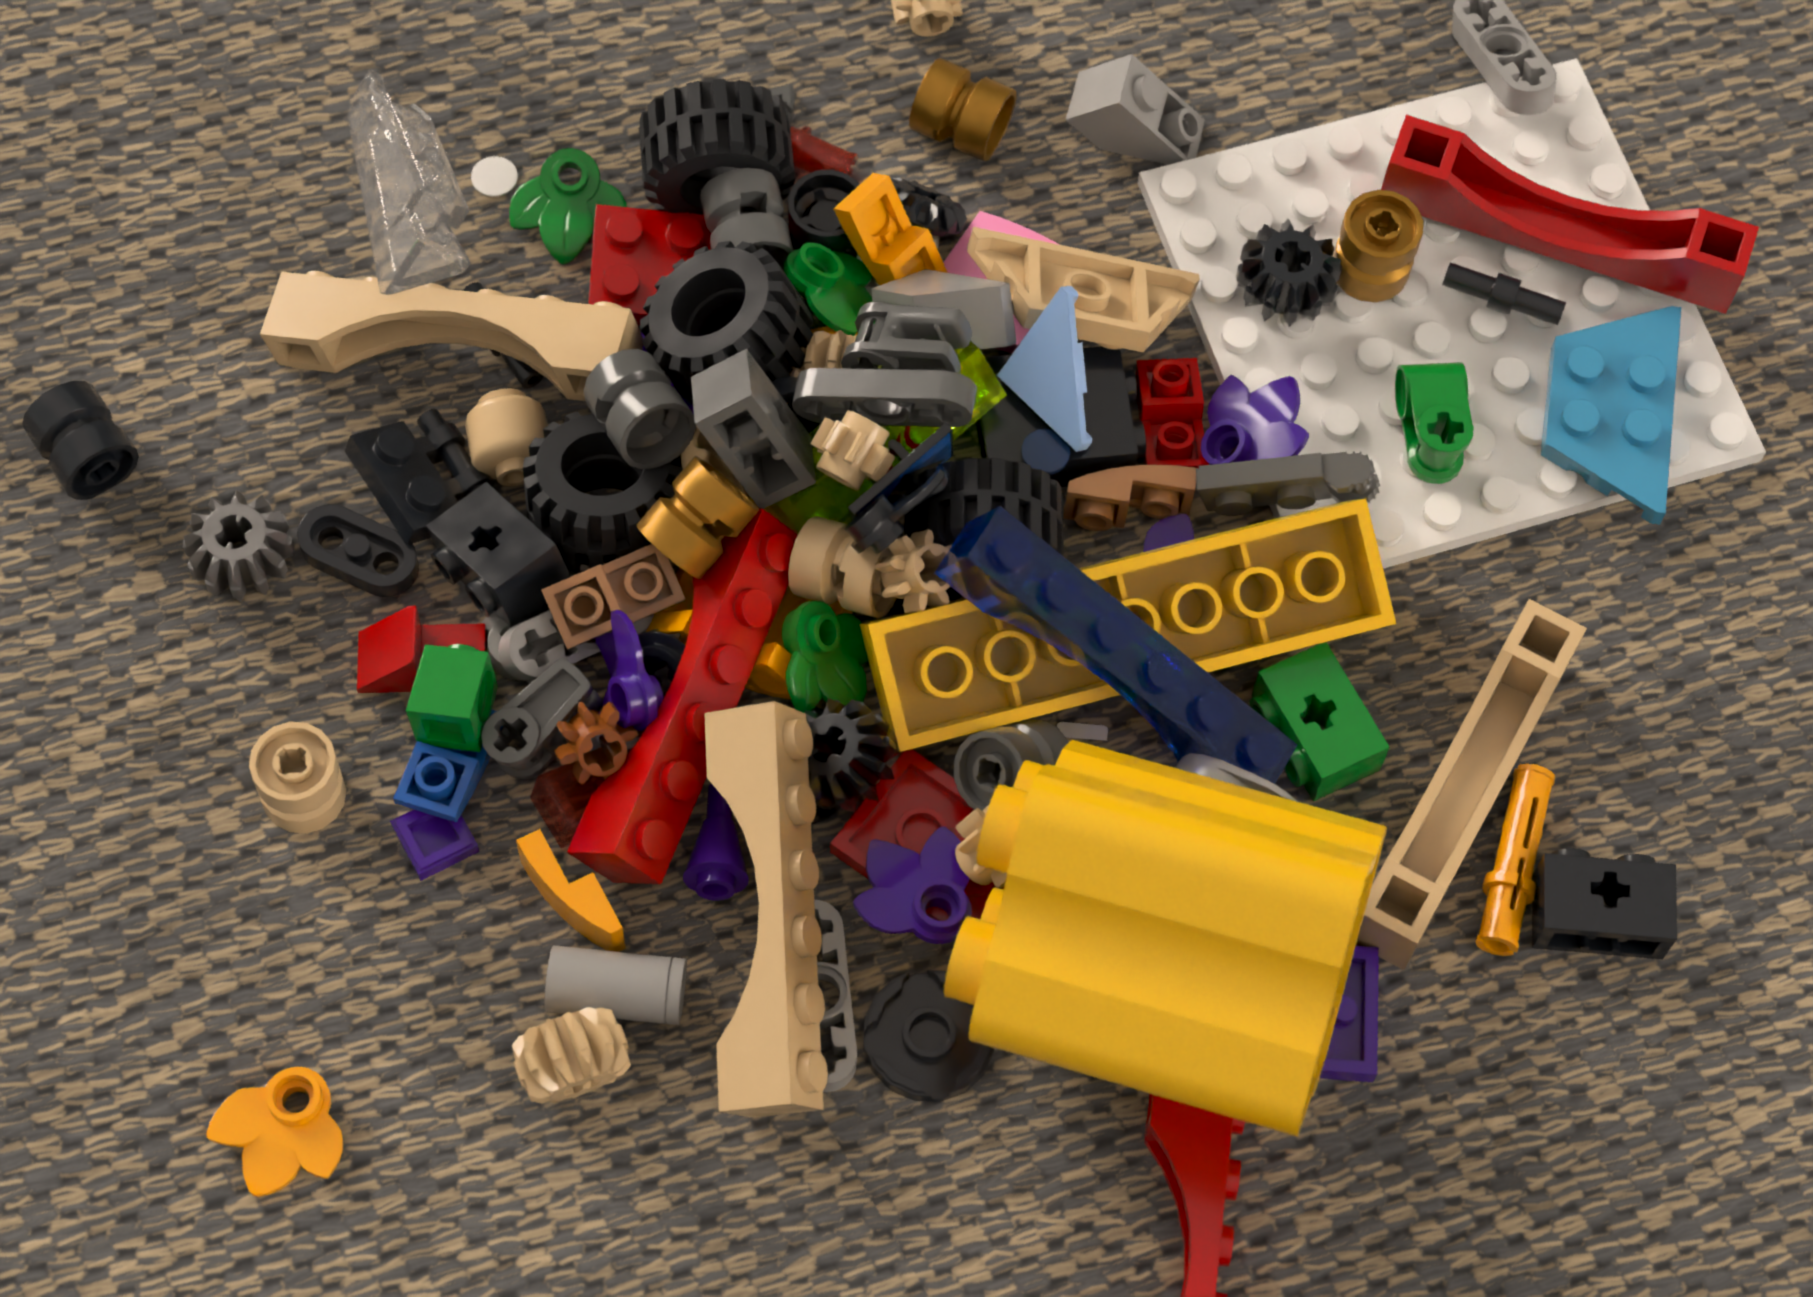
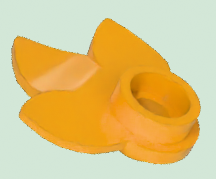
M305 1067L284 1069L275 1074L265 1087L243 1088L235 1091L217 1109L206 1133L208 1140L214 1143L243 1148V1176L249 1192L255 1197L270 1195L282 1190L295 1179L301 1167L316 1177L328 1179L336 1169L343 1153L342 1131L328 1114L331 1107L330 1090L325 1080L317 1072ZM295 1092L306 1093L309 1096V1103L304 1110L293 1113L285 1109L286 1099Z

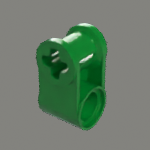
M1463 362L1398 365L1395 375V403L1397 414L1402 422L1407 462L1410 470L1417 478L1427 483L1442 484L1450 482L1458 476L1464 462L1463 451L1471 443L1474 431L1468 402V380Z

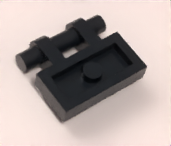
M430 409L424 412L417 420V424L425 434V437L415 439L405 422L400 421L350 435L344 451L407 545L431 538L426 525L485 482L492 487L494 486L491 476L478 471L473 466L471 458L463 448L466 440L456 425L446 423L437 409ZM443 461L454 478L444 481L433 464Z

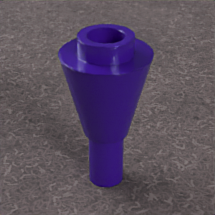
M713 784L708 786L706 819L703 821L683 875V881L687 887L695 891L700 897L720 901L726 900L735 893L745 889L749 883V878L736 825L732 820L733 812L727 801Z

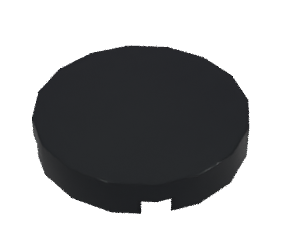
M927 970V973H916L911 976L910 973L894 978L874 996L864 1017L863 1049L872 1072L889 1090L913 1101L941 1102L964 1094L984 1076L994 1054L995 1048L969 1040V1028L974 1005L944 996L946 971Z

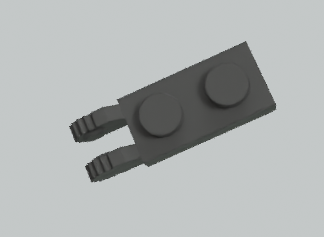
M1353 451L1352 454L1347 452L1313 453L1204 465L1196 469L1197 491L1207 512L1215 511L1224 516L1244 515L1251 512L1253 507L1275 504L1284 509H1303L1314 505L1315 500L1331 498L1338 503L1357 499H1366L1370 503V500L1376 499L1375 495L1379 493L1378 487L1380 486L1378 476L1374 474L1376 471L1372 459L1369 460L1368 455H1363L1361 451L1360 453Z

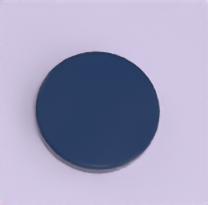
M1039 429L1033 431L1024 439L1021 447V457L1025 464L1031 465V468L1041 469L1052 475L1060 472L1067 465L1070 458V446L1054 430Z

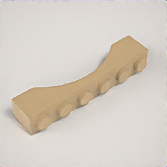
M309 271L306 274L281 272L260 332L262 339L279 365L337 373L363 359L396 348L429 343L467 344L496 350L526 363L549 379L567 399L585 401L583 392L587 377L597 364L609 355L628 349L642 350L644 346L642 342L643 337L631 309L623 308L612 302L602 301L592 305L565 302L549 295L526 298L507 296L492 289H482L478 292L450 290L434 283H424L420 286L390 283L377 277H366L363 280L337 278L320 271Z
M1531 599L1527 601L1435 775L1373 882L1357 939V946L1378 947L1380 958L1405 970L1587 630L1586 627Z
M776 701L705 713L707 779L727 801L744 832L754 863L759 899L757 944L749 979L734 1016L716 1044L719 1112L744 1117H764L824 1110L823 1090L827 1084L828 1070L824 1056L821 1054L820 1022L824 1017L825 1002L823 993L818 986L817 955L821 950L822 935L820 926L815 919L814 888L818 883L819 868L816 857L812 852L811 822L816 814L815 797L809 787L808 757L813 750L812 732L807 723L805 713Z

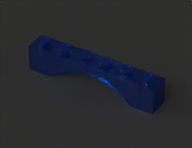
M1001 506L967 522L934 572L982 612L1010 623L1047 642L1078 661L1108 683L1156 729L1171 749L1177 762L1183 756L1190 753L1204 754L1223 760L1275 784L1297 747L1295 742Z

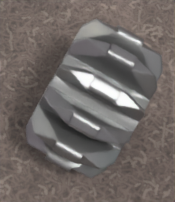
M236 490L231 504L222 506L219 500L211 496L208 503L211 511L210 515L191 513L190 525L193 533L183 536V548L185 554L190 557L187 565L192 577L197 579V581L205 580L207 590L215 597L230 587L233 598L241 603L246 593V586L254 584L257 591L267 595L269 585L265 577L266 575L286 579L288 569L284 559L293 556L294 552L292 538L287 535V530H289L288 522L285 515L280 511L272 512L269 501L263 495L247 505L244 494ZM243 541V547L233 548L234 543Z

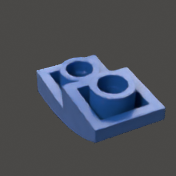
M417 741L393 797L394 803L457 822L471 799L488 765L490 756L484 749L483 744L481 752L440 748Z

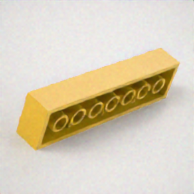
M1357 499L952 600L946 605L926 607L924 611L901 613L860 624L882 717L888 722L889 728L892 730L888 737L896 743L897 750L902 752L1394 625L1396 620L1367 500Z

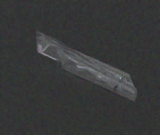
M369 69L349 101L347 116L379 290L383 295H391L466 271L471 262L450 227L457 230L470 210L431 117L416 104H411L406 108L392 102L384 85V78L379 73Z

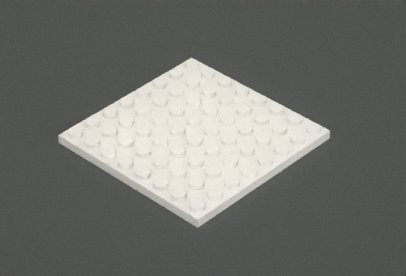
M1577 58L1552 65L1557 74L1554 103L1548 110L1539 114L1522 115L1508 110L1488 83L1484 82L1139 172V188L1172 268L1197 273L1200 276L1195 294L1187 305L1220 385L1227 377L1234 375L1248 387L1251 393L1272 381L1292 376L1297 380L1300 391V408L1294 423L1303 427L1309 433V439L1298 455L1339 452L1352 454L1353 451L1355 453H1360L1361 451L1363 455H1368L1369 460L1372 459L1376 471L1374 474H1377L1380 486L1378 487L1379 493L1375 495L1376 499L1373 498L1367 504L1383 568L1627 500L1613 490L1607 497L1588 485L1580 474L1574 471H1566L1541 456L1550 350L1555 337L1669 306L1682 307L1668 488L1761 462L1766 453L1695 304L1421 216L1423 219V235L1417 254L1414 257L1409 279L1403 290L1393 298L1376 303L1360 301L1347 295L1338 286L1334 301L1329 306L1322 305L1320 314L1316 316L1314 321L1298 313L1296 322L1290 327L1286 323L1283 314L1275 313L1264 322L1263 315L1261 314L1263 305L1245 307V300L1243 299L1245 288L1237 286L1236 273L1238 265L1242 263L1240 255L1242 247L1247 243V240H1256L1258 231L1262 229L1264 224L1280 232L1281 225L1289 218L1295 231L1303 232L1304 229L1314 224L1316 231L1314 239H1333L1335 251L1337 240L1340 237L1343 218L1350 203L1363 193L1381 190L1388 163L1406 114L1465 133L1483 151L1503 165L1542 186L1571 197L1606 206L1650 210ZM1450 262L1497 278L1498 273L1520 279L1522 280L1521 287L1566 302L1559 324L1555 325L1512 309L1508 315L1486 307L1488 303L1486 300L1443 286L1442 283ZM1463 362L1468 380V402L1474 426L1473 438L1468 448L1463 451L1464 462L1457 477L1447 483H1427L1417 478L1410 470L1407 462L1402 422L1397 414L1395 403L1396 370L1398 365ZM1331 498L1315 500L1314 505L1303 509H1284L1277 504L1270 505V508L1276 519L1338 502Z

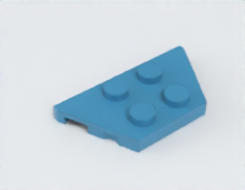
M1669 306L1555 337L1550 350L1541 456L1566 471H1574L1580 474L1588 485L1607 497L1613 490L1642 508L1644 511L1641 518L1649 523L1658 525L1661 524L1666 514L1682 308L1678 306Z

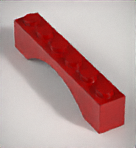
M1407 114L1390 157L1381 190L1394 191L1407 197L1419 209L1423 217L1724 314L1727 313L1745 276L1759 230L1758 226L1702 208L1675 211L1635 210L1606 206L1571 197L1542 186L1509 169L1483 151L1465 133Z
M763 508L759 509L758 513L736 538L724 536L721 540L724 553L701 579L692 576L694 586L693 611L687 642L674 679L658 709L657 718L647 726L638 742L627 754L622 767L611 774L592 793L566 852L613 883H662L707 778L705 713L737 707L789 585L788 570L790 556L798 535Z
M1149 1093L1144 1143L1161 1168L1177 1206L1184 1242V1281L1180 1297H1228L1227 1293L1216 1292L1218 1266H1230L1234 1242V1226L1223 1224L1225 1199L1236 1201L1241 1172V1160L1229 1158L1232 1134H1243L1245 1121Z

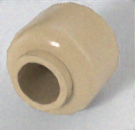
M512 388L491 391L478 400V404L468 413L465 423L471 462L478 471L491 476L492 479H497V482L504 486L524 484V458L529 457V446L534 438H544L543 429L548 426L546 413L540 402L526 396L524 392Z

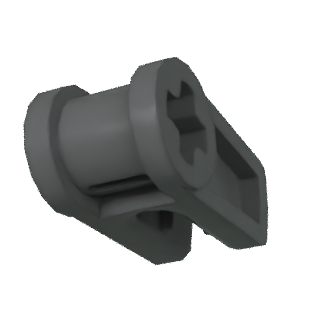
M877 301L869 302L861 306L855 321L858 334L855 342L846 347L841 364L842 368L879 369L878 366L881 365L880 369L944 370L960 374L961 365L954 349H964L969 346L972 330L967 318L960 309L891 305Z
M561 658L488 718L481 735L483 747L488 755L497 762L501 770L512 778L523 780L535 778L543 773L555 759L554 750L563 744H567L565 737L556 726L557 722H569L573 716L579 713V702L583 701L589 710H598L603 701L583 673L571 662ZM504 725L505 728L501 732L500 727ZM517 736L527 742L524 748L519 751L509 746L512 739ZM535 756V761L531 762L530 759Z

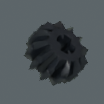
M1289 218L1281 225L1280 232L1264 224L1262 229L1258 231L1256 240L1248 239L1247 243L1242 247L1240 255L1242 263L1238 265L1236 273L1237 286L1245 288L1243 295L1245 307L1263 305L1261 314L1263 315L1264 322L1275 313L1283 314L1289 327L1296 322L1298 313L1314 321L1316 316L1320 314L1322 305L1329 306L1334 301L1338 290L1336 281H1339L1342 271L1341 259L1333 257V239H1314L1316 235L1314 224L1304 229L1303 232L1295 231Z
M828 698L823 715L821 716L815 711L805 710L806 720L813 736V750L808 757L809 787L814 794L816 805L830 811L838 805L845 811L855 812L861 794L868 800L878 801L877 789L874 785L879 779H895L892 769L885 763L900 754L896 743L888 737L892 731L889 728L888 722L879 714H873L871 709L864 703L853 699L844 706L839 700Z

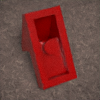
M408 606L376 622L358 633L357 692H411L425 644L443 647L453 644H464L474 647L479 651L487 652L486 624L421 625L417 606Z

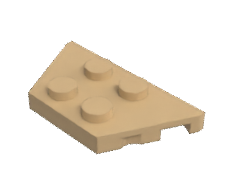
M973 227L967 245V252L988 280L1010 284L1013 315L1023 328L1031 329L1060 287L1072 286L1079 295L1074 303L1077 338L1097 343L1104 348L1112 350L1124 348L1144 353L1192 300L1200 280V276L1197 273Z

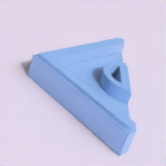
M1064 286L1059 288L997 376L1078 452L1088 449L1092 443V437L1086 432L1083 393H1087L1083 343H1078L1074 303L1079 295L1072 286Z

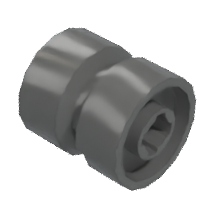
M742 168L719 174L708 181L701 190L700 200L706 227L711 232V250L715 249L718 242L731 241L735 247L742 241L752 243L757 250L763 248L770 253L784 271V262L788 255L793 252L788 225L783 219L784 207L775 176L763 169Z
M640 349L622 350L602 360L587 377L583 392L587 406L599 424L607 431L609 439L621 457L630 466L639 469H650L667 464L683 453L693 439L696 425L694 414L681 395L671 385L672 382L650 353Z
M1036 719L1021 721L1005 727L1001 726L973 734L959 746L954 760V780L959 794L969 807L974 810L976 808L984 810L989 805L993 793L999 784L1009 787L1014 786L1020 767L1025 760L1054 766L1062 749L1069 741L1058 727L1045 720Z

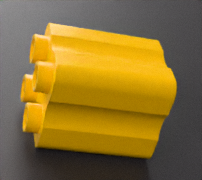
M1071 740L1062 749L1054 766L1025 760L1020 767L1014 786L1009 787L999 784L993 793L980 833L976 864L1007 873L1004 889L997 887L992 889L981 919L970 916L965 918L950 957L944 985V996L974 1005L969 1028L970 1041L1298 1137L1327 1056L1381 855L1387 826Z

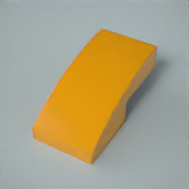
M872 173L833 208L851 244L879 285L925 269L948 273L929 229L911 225L890 176Z
M540 829L517 839L516 843L522 866L538 891L560 917L581 935L607 951L620 952L626 949L623 927L594 873L592 872L572 883H568Z

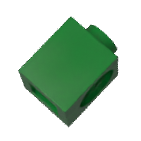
M425 644L406 708L416 742L419 741L440 748L481 752L483 727L491 715L498 689L488 652L479 651L474 647L464 644H453L448 647Z

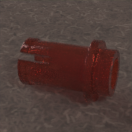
M794 126L790 127L794 170L797 167L811 173L816 170L832 169L851 176L854 169L850 168V166L856 164L858 159L857 153L849 152L812 135V129L809 126H804L802 129Z

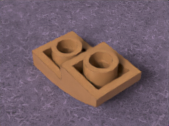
M1176 465L1125 466L1090 473L1070 480L1063 519L1075 520L1080 527L1087 530L1105 531L1112 526L1125 527L1128 507L1140 508L1145 515L1156 519H1164L1178 514H1187L1189 516L1196 487V469L1198 468Z
M653 544L607 564H599L541 590L567 650L612 632L611 611L621 610L629 617L632 623H635L686 601L669 559Z

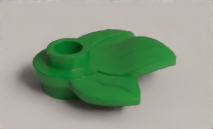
M565 148L552 153L545 160L540 176L523 183L515 191L509 208L510 227L517 230H529L539 227L540 236L545 248L558 263L566 265L583 251L592 237L596 204L627 207L622 193L617 188L600 179L599 168L589 154L579 149ZM573 168L579 171L582 177L578 183L566 185L560 181L559 174L564 169Z
M805 243L800 249L791 252L784 262V273L799 294L807 299L810 309L829 328L836 332L841 330L846 335L854 336L857 332L855 321L861 306L873 302L872 296L865 288L873 278V275L863 261L843 252H833L829 248L817 243Z
M822 601L802 603L797 609H793L787 614L782 626L784 647L792 655L786 670L787 690L794 708L805 713V710L811 711L821 698L826 703L828 698L839 700L844 706L852 699L864 703L867 692L866 673L861 666L868 661L860 628L862 622L850 613L835 614L833 609Z

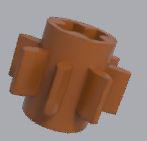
M582 701L578 703L579 713L573 716L569 722H557L556 726L565 737L567 744L559 746L554 750V753L561 764L575 762L573 774L579 783L584 784L590 775L603 776L606 780L611 774L618 771L629 753L625 742L633 740L638 733L633 726L622 728L617 724L619 711L613 703L608 702L600 712L589 710ZM596 735H601L599 737L601 747L590 751L593 745L591 739Z

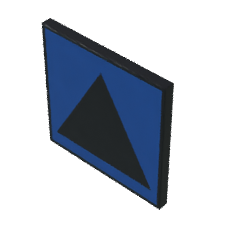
M947 422L910 454L899 442L894 439L889 440V452L900 462L879 481L875 482L870 479L873 486L848 506L850 520L882 494L887 499L897 494L905 497L908 484L911 480L918 479V474L927 469L937 468L938 464L945 463L953 456V429Z

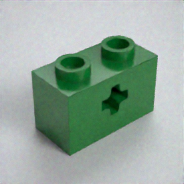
M1327 642L1313 646L1258 672L1251 694L1252 698L1249 701L1253 718L1262 732L1265 734L1273 732L1283 749V752H1281V762L1286 775L1294 786L1300 787L1304 785L1313 802L1381 770L1390 747ZM1305 717H1306L1307 720L1309 721L1308 724H1305V723L1303 722V719H1304ZM1322 723L1325 726L1324 730L1321 729L1319 724Z

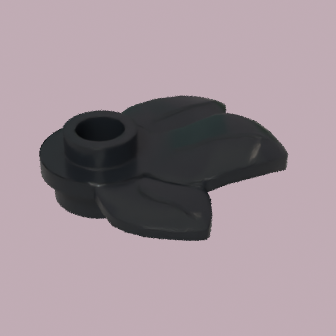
M942 463L939 464L934 474L925 484L905 497L897 494L887 499L882 494L874 499L845 528V531L854 539L851 547L858 554L869 547L875 554H879L886 549L905 530L899 519L924 500L937 495L945 489L949 479L948 470Z

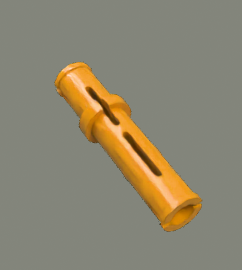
M1520 764L1518 768H1514L1513 783L1502 824L1493 871L1485 875L1482 886L1483 893L1487 895L1475 943L1481 950L1494 955L1511 956L1514 955V952L1517 953L1525 908L1527 904L1533 902L1537 889L1532 876L1542 838L1550 793L1555 783V774L1551 770L1536 764Z

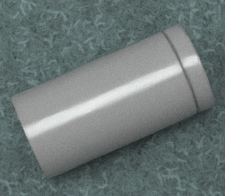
M553 945L546 975L545 1012L565 1014L568 1011L570 1013L578 1012L587 1007L594 1009L602 1007L611 1009L615 1018L620 1020L680 1025L686 986L687 959Z

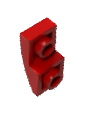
M1197 358L1136 360L1139 421L1143 422L1146 437V456L1143 458V464L1176 465L1198 469L1199 466L1209 465L1201 453V442L1204 436L1202 422L1204 399Z

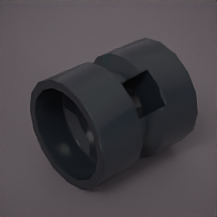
M829 169L816 170L804 175L792 186L788 197V229L793 251L800 249L805 243H817L829 248L833 252H843L855 258L858 256L833 210L860 185L858 181L847 173Z
M70 381L57 385L36 399L24 414L22 425L26 434L41 456L49 460L48 464L67 495L73 499L89 500L126 480L137 466L139 459L137 449L124 430L114 424L109 408L94 386L86 381Z

